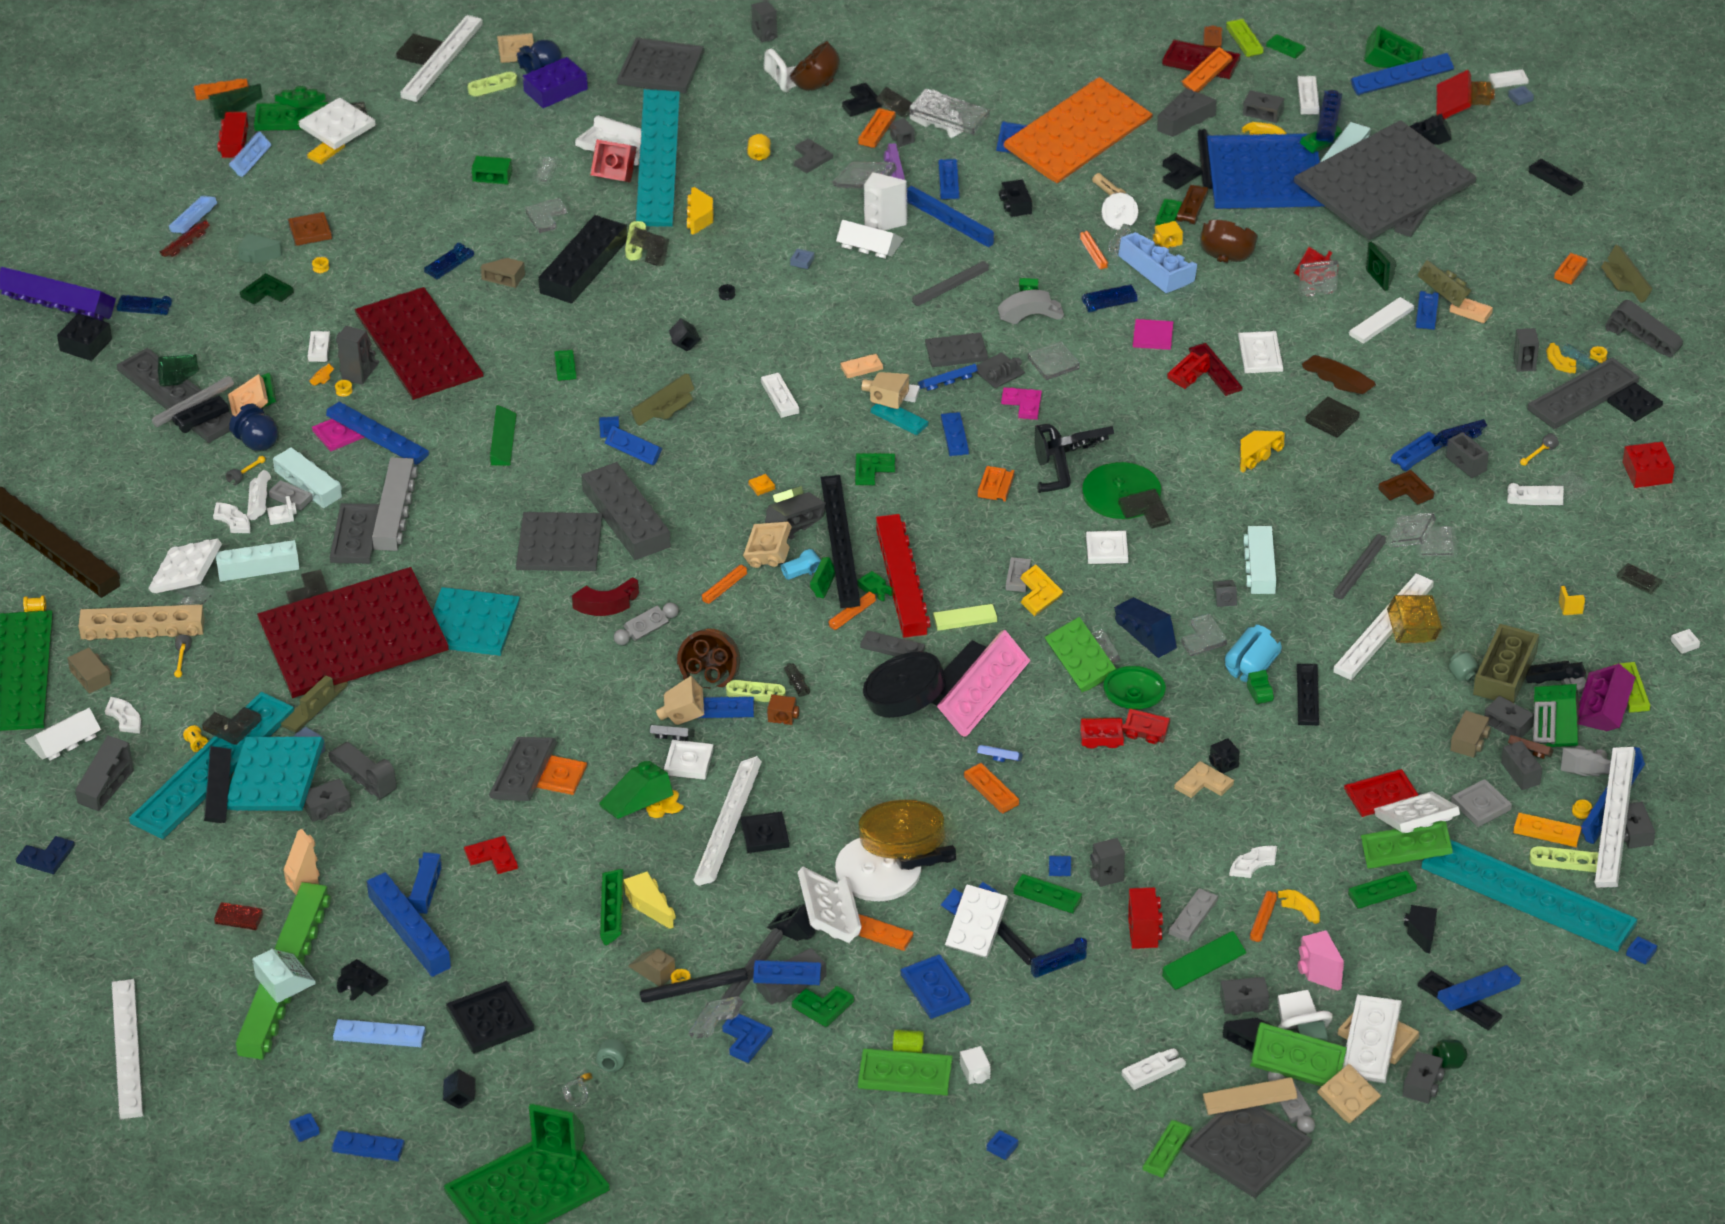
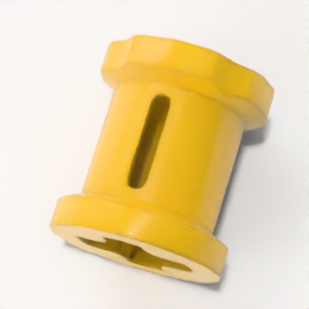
M42 595L40 598L24 596V612L46 611L45 595Z
M196 725L188 727L183 733V738L190 743V748L193 752H198L208 743V739L202 736L201 729Z

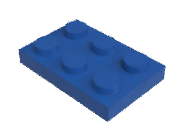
M940 954L901 969L902 978L930 1019L970 1004V997Z

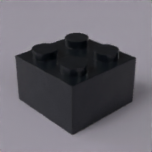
M77 313L57 334L59 350L92 361L112 340L110 323Z

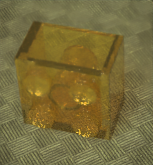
M1395 595L1387 608L1396 643L1433 642L1442 630L1433 595Z

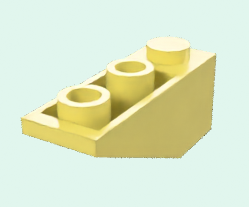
M648 872L623 880L624 893L633 908L669 929L674 928L673 920L676 919L672 907H668L664 893L659 892L656 880L651 879Z

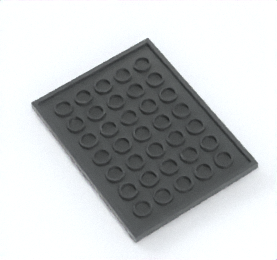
M1399 120L1294 176V182L1370 240L1398 223L1407 220L1409 217L1422 212V210L1475 183L1476 176L1403 121Z

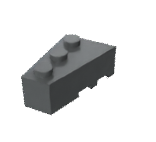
M1185 88L1158 115L1157 131L1174 137L1190 129L1191 126L1197 123L1200 124L1209 117L1216 116V99Z
M345 326L336 337L342 380L363 385L379 364V360L375 359L376 353L370 348L372 343L367 332Z
M810 492L769 505L766 511L765 523L789 522L792 527L788 538L791 540L795 537L794 533L800 529L806 530L823 517L826 503Z
M107 735L75 790L78 804L100 811L132 774L134 768L128 742Z

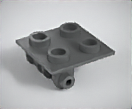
M1002 352L976 365L978 370L976 373L994 388L1025 374V371L1020 368L1022 364L1020 358L1014 357L1010 360Z

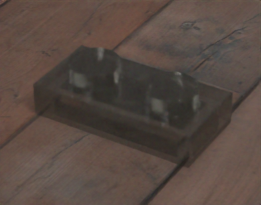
M885 87L876 99L878 103L894 111L900 117L907 118L910 115V105L913 103L888 87Z
M1629 563L1617 573L1618 579L1650 595L1662 584V579Z

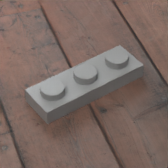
M1199 888L1169 929V934L1188 942L1218 901V896Z

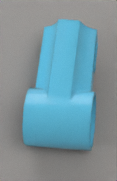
M808 549L801 553L799 558L781 564V570L788 580L806 573L813 575L812 573L816 572L821 559L814 550Z

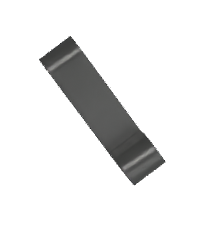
M1624 300L1613 311L1605 325L1607 331L1616 333L1617 336L1624 329H1627L1655 351L1670 358L1683 345V340L1678 334L1630 300Z
M349 742L341 744L328 753L330 761L345 774L351 775V779L356 783H361L367 792L379 798L377 800L396 790L394 768L388 760L383 759L375 764Z

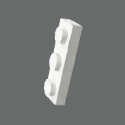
M1298 76L1297 83L1301 114H1319L1316 76Z
M779 373L761 377V384L781 418L799 413V406Z

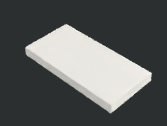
M1357 995L1342 1069L1350 1064L1365 1080L1386 1083L1402 1006L1401 1000Z

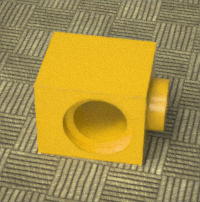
M1176 221L1155 226V234H1153L1155 245L1165 248L1182 245L1183 231Z

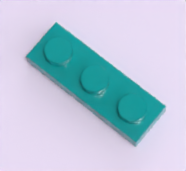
M876 403L871 408L872 414L915 435H918L928 426L927 420L901 407L895 409Z

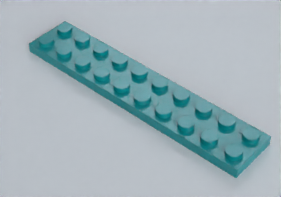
M644 89L636 221L644 222L646 226H673L680 91Z
M260 692L129 817L130 824L163 840L205 800L210 746L231 749V775L235 771L245 738L270 737L294 711V707Z
M1450 840L1453 854L1425 858L1422 862L1421 868L1616 952L1620 950L1637 925V918L1453 840Z

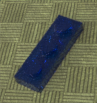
M1482 419L1442 430L1431 441L1434 447L1439 445L1447 446L1448 439L1462 432L1474 439L1482 434V430L1487 427V424Z

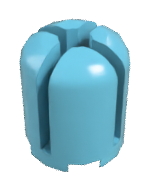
M1260 625L1248 627L1228 651L1225 657V666L1233 677L1237 678L1243 673L1240 680L1247 682L1248 673L1267 670L1281 653V642L1279 641L1277 644L1270 635L1271 631Z

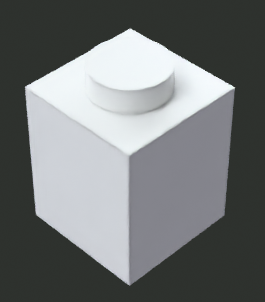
M981 1046L960 1051V1066L969 1084H980L990 1079V1064Z

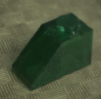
M197 354L158 357L160 386L180 385L199 371Z

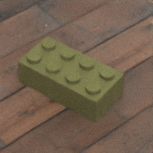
M1499 624L1475 676L1473 695L1491 700L1501 696L1514 703L1536 656L1539 634Z

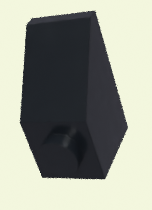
M804 904L778 913L767 926L771 930L774 928L782 930V935L796 941L808 940L815 934V928L810 925L807 909Z
M1411 905L1410 913H1405L1404 926H1408L1407 934L1425 953L1430 954L1437 909Z
M1257 1017L1226 1021L1223 1024V1038L1253 1053L1258 1025L1260 1022L1268 1025L1271 1024Z

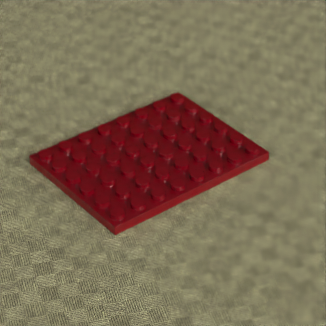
M412 567L257 613L258 621L292 698L305 695L325 676L332 678L333 685H337L449 650L448 643Z

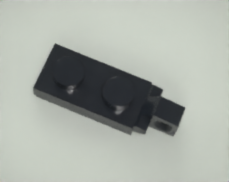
M1569 661L1532 665L1528 670L1526 680L1527 683L1540 684L1545 681H1561L1571 677L1577 679L1584 677L1586 671L1583 662L1570 663Z
M933 845L895 853V861L901 870H911L919 866H932L936 863H949L956 860V849L953 845L939 848Z

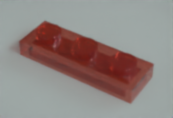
M207 220L196 224L159 251L163 257L168 255L171 257L175 256L180 252V247L183 246L185 248L193 243L192 239L195 236L199 238L206 233L205 229L210 224Z

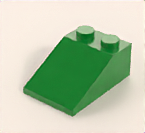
M1378 25L1367 39L1364 62L1374 67L1391 68L1422 60L1424 48Z
M1577 684L1535 687L1534 708L1535 702H1556L1555 744L1547 743L1543 745L1549 747L1578 746L1579 696ZM1540 707L1539 738H1542L1543 707ZM1548 707L1547 738H1550L1551 707Z
M643 761L638 766L630 769L602 799L599 805L612 816L620 819L671 797L674 794L668 772L651 761Z
M530 1103L529 1115L533 1152L577 1161L585 1142L584 1125L575 1113Z

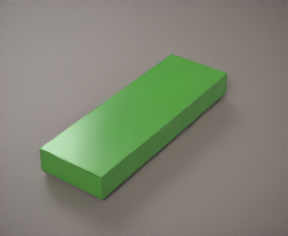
M1171 1120L1143 1165V1170L1164 1178L1190 1136L1193 1127Z

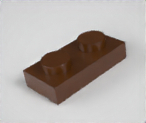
M1510 735L1509 744L1522 741L1528 750L1533 752L1532 755L1534 757L1544 759L1545 756L1551 757L1553 749L1549 746Z

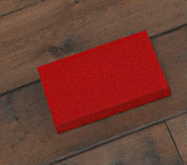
M1469 70L1437 84V115L1442 113L1446 119L1471 107V73Z
M1402 769L1344 785V790L1361 817L1375 814L1374 808L1418 796V793Z

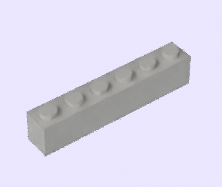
M390 458L372 536L374 550L398 551L399 544H403L402 531L406 530L405 518L409 517L408 504L411 505L412 493L410 492L415 490V480L413 479L418 476V467L414 466V458Z

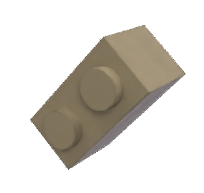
M90 648L67 657L70 672L89 694L111 684L110 676H112L110 668L104 665L100 656L97 653L94 654Z
M1465 711L1452 736L1450 751L1473 758L1477 752L1481 753L1484 746V738L1488 739L1491 732L1489 717Z

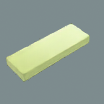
M800 486L775 494L773 497L777 503L801 495L803 490Z
M993 604L933 613L937 631L997 622V615Z

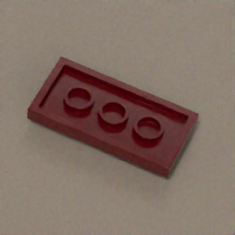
M1173 39L1162 59V65L1194 71L1216 48ZM1224 50L1232 56V61L1216 77L1230 79L1241 60V54Z

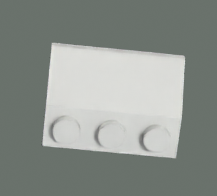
M872 172L864 184L865 226L885 231L907 224L906 180Z
M842 220L836 241L841 243L843 248L852 250V247L859 248L858 252L869 254L871 251L876 253L875 256L886 259V256H893L904 238L891 232Z
M87 708L26 739L25 742L42 760L48 758L50 761L61 755L59 751L65 748L67 751L78 747L77 742L84 739L87 742L97 737L95 733L101 729L91 709Z

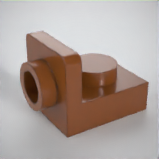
M1213 25L1204 27V46L1216 49L1218 47L1221 48L1222 27Z

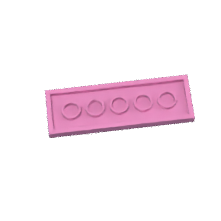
M1003 630L995 637L937 707L959 734L965 737L974 729L1031 660L1007 631Z

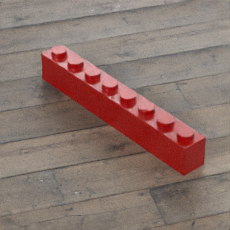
M900 514L877 516L876 532L889 584L893 589V600L902 636L906 638L927 635V628H930V618L925 616L927 614L926 603L922 602V588H918L920 587L919 575H915V561H911L913 560L912 548H908L909 536L904 534L906 533L905 522H901Z

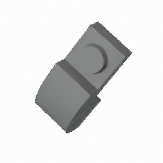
M1026 290L1016 293L998 306L1001 320L1012 324H1018L1021 319L1031 314H1043L1054 319H1062L1064 316L1061 303L1051 300L1049 292L1042 290Z

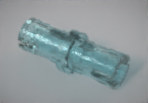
M1570 344L1565 345L1562 349L1563 355L1576 360V364L1585 367L1587 370L1599 365V362L1590 358L1586 352L1580 351Z

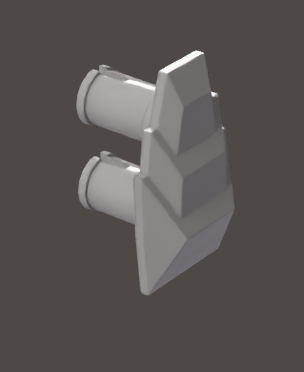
M1576 746L1575 748L1564 747L1561 770L1582 776H1600L1610 773L1611 760L1607 759V752L1602 749H1598L1593 753V750H1586L1583 746Z

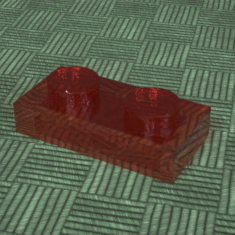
M221 902L214 920L215 924L257 930L263 916V910L261 908Z

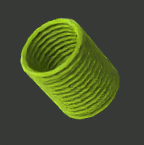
M894 1030L893 1051L922 1053L924 1043L923 1030Z

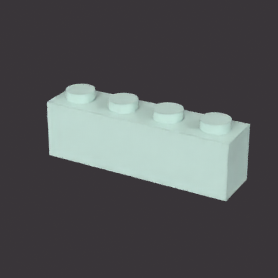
M1350 122L1320 162L1370 136L1371 128Z
M292 447L273 458L274 471L293 486L312 493V500L322 508L342 498L341 484Z
M1248 526L1247 534H1244L1243 537L1244 546H1248L1244 550V558L1249 560L1245 563V571L1250 574L1246 577V585L1251 587V594H1275L1276 573L1272 526Z
M295 540L224 550L216 554L220 581L299 570Z

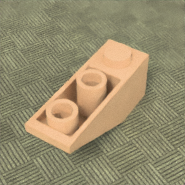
M302 829L297 832L284 867L285 882L296 895L302 882L319 885L318 877L320 876L316 867L318 860L314 852V839Z

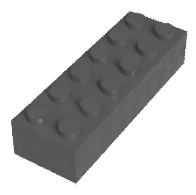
M617 462L582 474L583 492L598 512L602 513L606 523L634 560L671 547L670 531Z

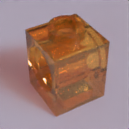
M1471 81V105H1490L1491 100H1494L1495 90L1491 89V82Z

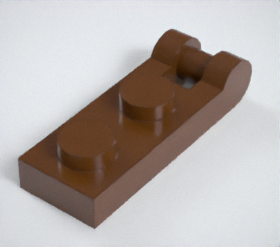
M1190 185L1177 215L1178 222L1187 221L1195 225L1208 195V188Z

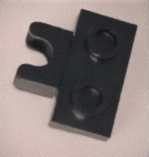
M356 959L341 968V976L337 981V990L339 993H343L345 990L350 989L351 996L349 999L354 1001L363 991L371 996L375 995L388 985V979Z

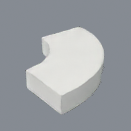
M216 503L213 515L215 520L227 523L231 533H250V521L246 514H243L233 505Z
M110 697L105 715L112 716L118 720L120 731L140 733L141 719L139 713L129 702Z
M1277 846L1256 847L1243 856L1240 855L1233 862L1229 876L1251 878L1253 872L1258 868L1266 865H1275Z

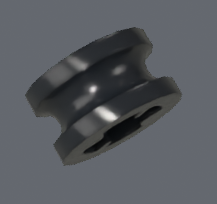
M725 284L719 287L720 299L728 301L735 298L734 286Z

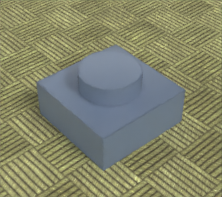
M1525 86L1509 90L1508 97L1518 106L1533 101L1534 97Z
M796 249L790 259V265L808 269L814 260V252Z

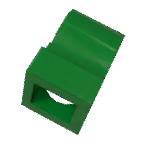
M1266 670L1248 673L1247 688L1256 705L1272 702L1274 700L1273 690L1268 681Z

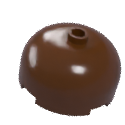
M828 41L821 43L812 50L811 54L798 63L790 73V79L797 87L805 91H815L824 85L828 86L834 80L833 76L839 69V54Z
M1209 220L1208 224H1203L1200 242L1203 250L1209 256L1217 258L1218 262H1241L1248 259L1254 252L1258 236L1247 227L1243 230L1241 227L1235 226L1234 222Z
M707 628L694 632L682 642L677 654V665L679 664L684 680L690 677V673L697 674L706 669L704 672L705 679L710 683H715L728 670V678L723 683L717 685V687L723 688L732 681L740 667L741 659L737 644L728 634L717 629ZM712 669L718 672V678L712 677Z

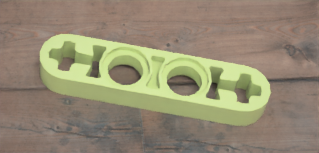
M1536 846L1531 849L1529 859L1536 866L1596 872L1599 853ZM1564 857L1566 861L1560 862L1555 858ZM1584 859L1588 863L1580 864L1577 860Z

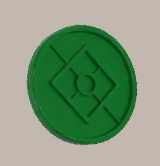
M1115 462L1092 470L1083 481L1082 495L1085 503L1096 513L1109 518L1130 519L1145 515L1157 506L1161 498V484L1156 475L1145 467L1133 463Z

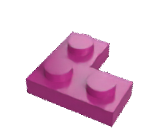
M1004 387L1001 404L1019 405L1018 418L1038 420L1042 390Z

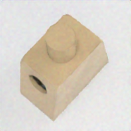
M879 372L873 381L863 380L862 391L870 392V400L873 403L899 409L909 392V374Z
M692 676L664 694V706L656 710L659 719L665 720L669 717L674 724L679 725L704 715L703 688Z

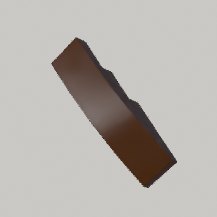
M1313 355L1302 363L1303 369L1318 373L1320 379L1333 382L1334 387L1339 390L1364 394L1376 385L1373 380L1362 373L1329 358Z

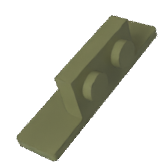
M1615 245L1607 258L1609 262L1604 261L1601 268L1617 290L1633 292L1640 303L1645 302L1652 291V287L1620 245Z
M1428 260L1425 261L1417 275L1456 307H1460L1465 297H1468L1471 289L1466 286L1467 282L1459 277L1456 278L1457 274L1448 269L1445 272Z
M683 374L633 407L631 412L636 424L641 426L653 417L668 419L677 410L687 407V404L693 400L690 392L694 390L689 374Z
M325 676L299 699L300 705L281 723V726L293 732H298L348 686V682L333 685L332 678Z

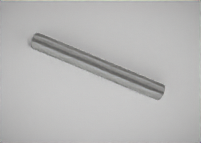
M230 376L225 377L154 416L152 423L155 427L172 420L176 413L205 402L232 387L234 381Z

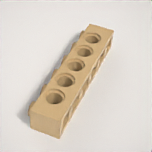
M203 605L81 609L79 631L81 639L87 640L126 637L129 639L135 637L154 638L156 636L175 637L181 634L195 636L203 634L205 617Z

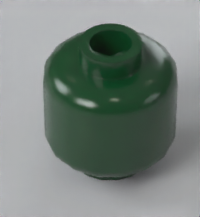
M1441 1040L1433 1047L1432 1055L1443 1058L1442 1068L1456 1069L1460 1068L1467 1059V1050L1459 1040Z

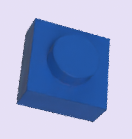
M619 416L599 417L600 438H606L612 426L619 428Z
M1049 856V876H1071V856Z
M1637 937L1627 949L1626 956L1646 965L1655 954L1657 945Z
M311 1113L289 1121L290 1127L299 1142L320 1134L319 1127Z
M1001 1130L987 1143V1151L1004 1160L1018 1147V1139Z

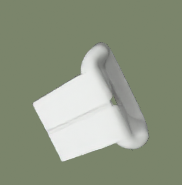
M768 49L765 52L764 70L772 76L780 86V89L785 93L790 88L796 87L789 76L796 66L787 68L785 62L776 51Z
M1308 990L1279 995L1277 997L1281 1024L1278 1028L1290 1030L1297 1028L1299 1024L1324 1021L1325 1027H1328L1333 1018L1329 1011L1316 1012Z

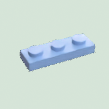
M259 131L232 159L229 165L238 176H244L268 150L271 143Z
M201 196L169 225L171 232L187 233L195 223L199 222L217 204L215 197Z

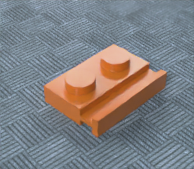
M986 466L978 489V497L993 500L1000 498L1006 502L1014 479V470L1009 472L1004 468Z

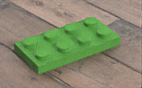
M1080 617L1044 637L1081 692L1090 690L1102 683L1106 676L1116 669Z
M1446 821L1433 822V825L1429 827L1420 826L1414 828L1409 833H1402L1397 829L1361 835L1367 869L1453 854Z
M1260 1022L1250 1066L1322 1087L1342 1070L1347 1047Z
M863 1049L858 1088L948 1096L952 1056Z

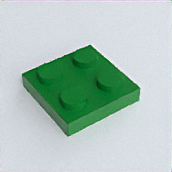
M296 86L294 90H282V93L275 95V102L297 108L325 100V93L318 92L317 89H306L305 86Z

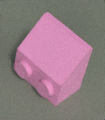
M1325 930L1303 936L1301 946L1299 947V972L1305 974L1308 981L1334 990H1341L1344 961L1328 932Z

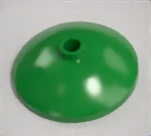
M1125 666L1113 670L1106 676L1103 690L1106 697L1117 706L1125 709L1141 710L1159 703L1165 695L1166 685L1163 678L1151 669L1140 666Z

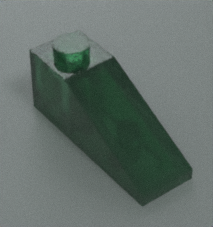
M260 84L208 95L210 109L215 120L224 119L225 112H241L263 98Z

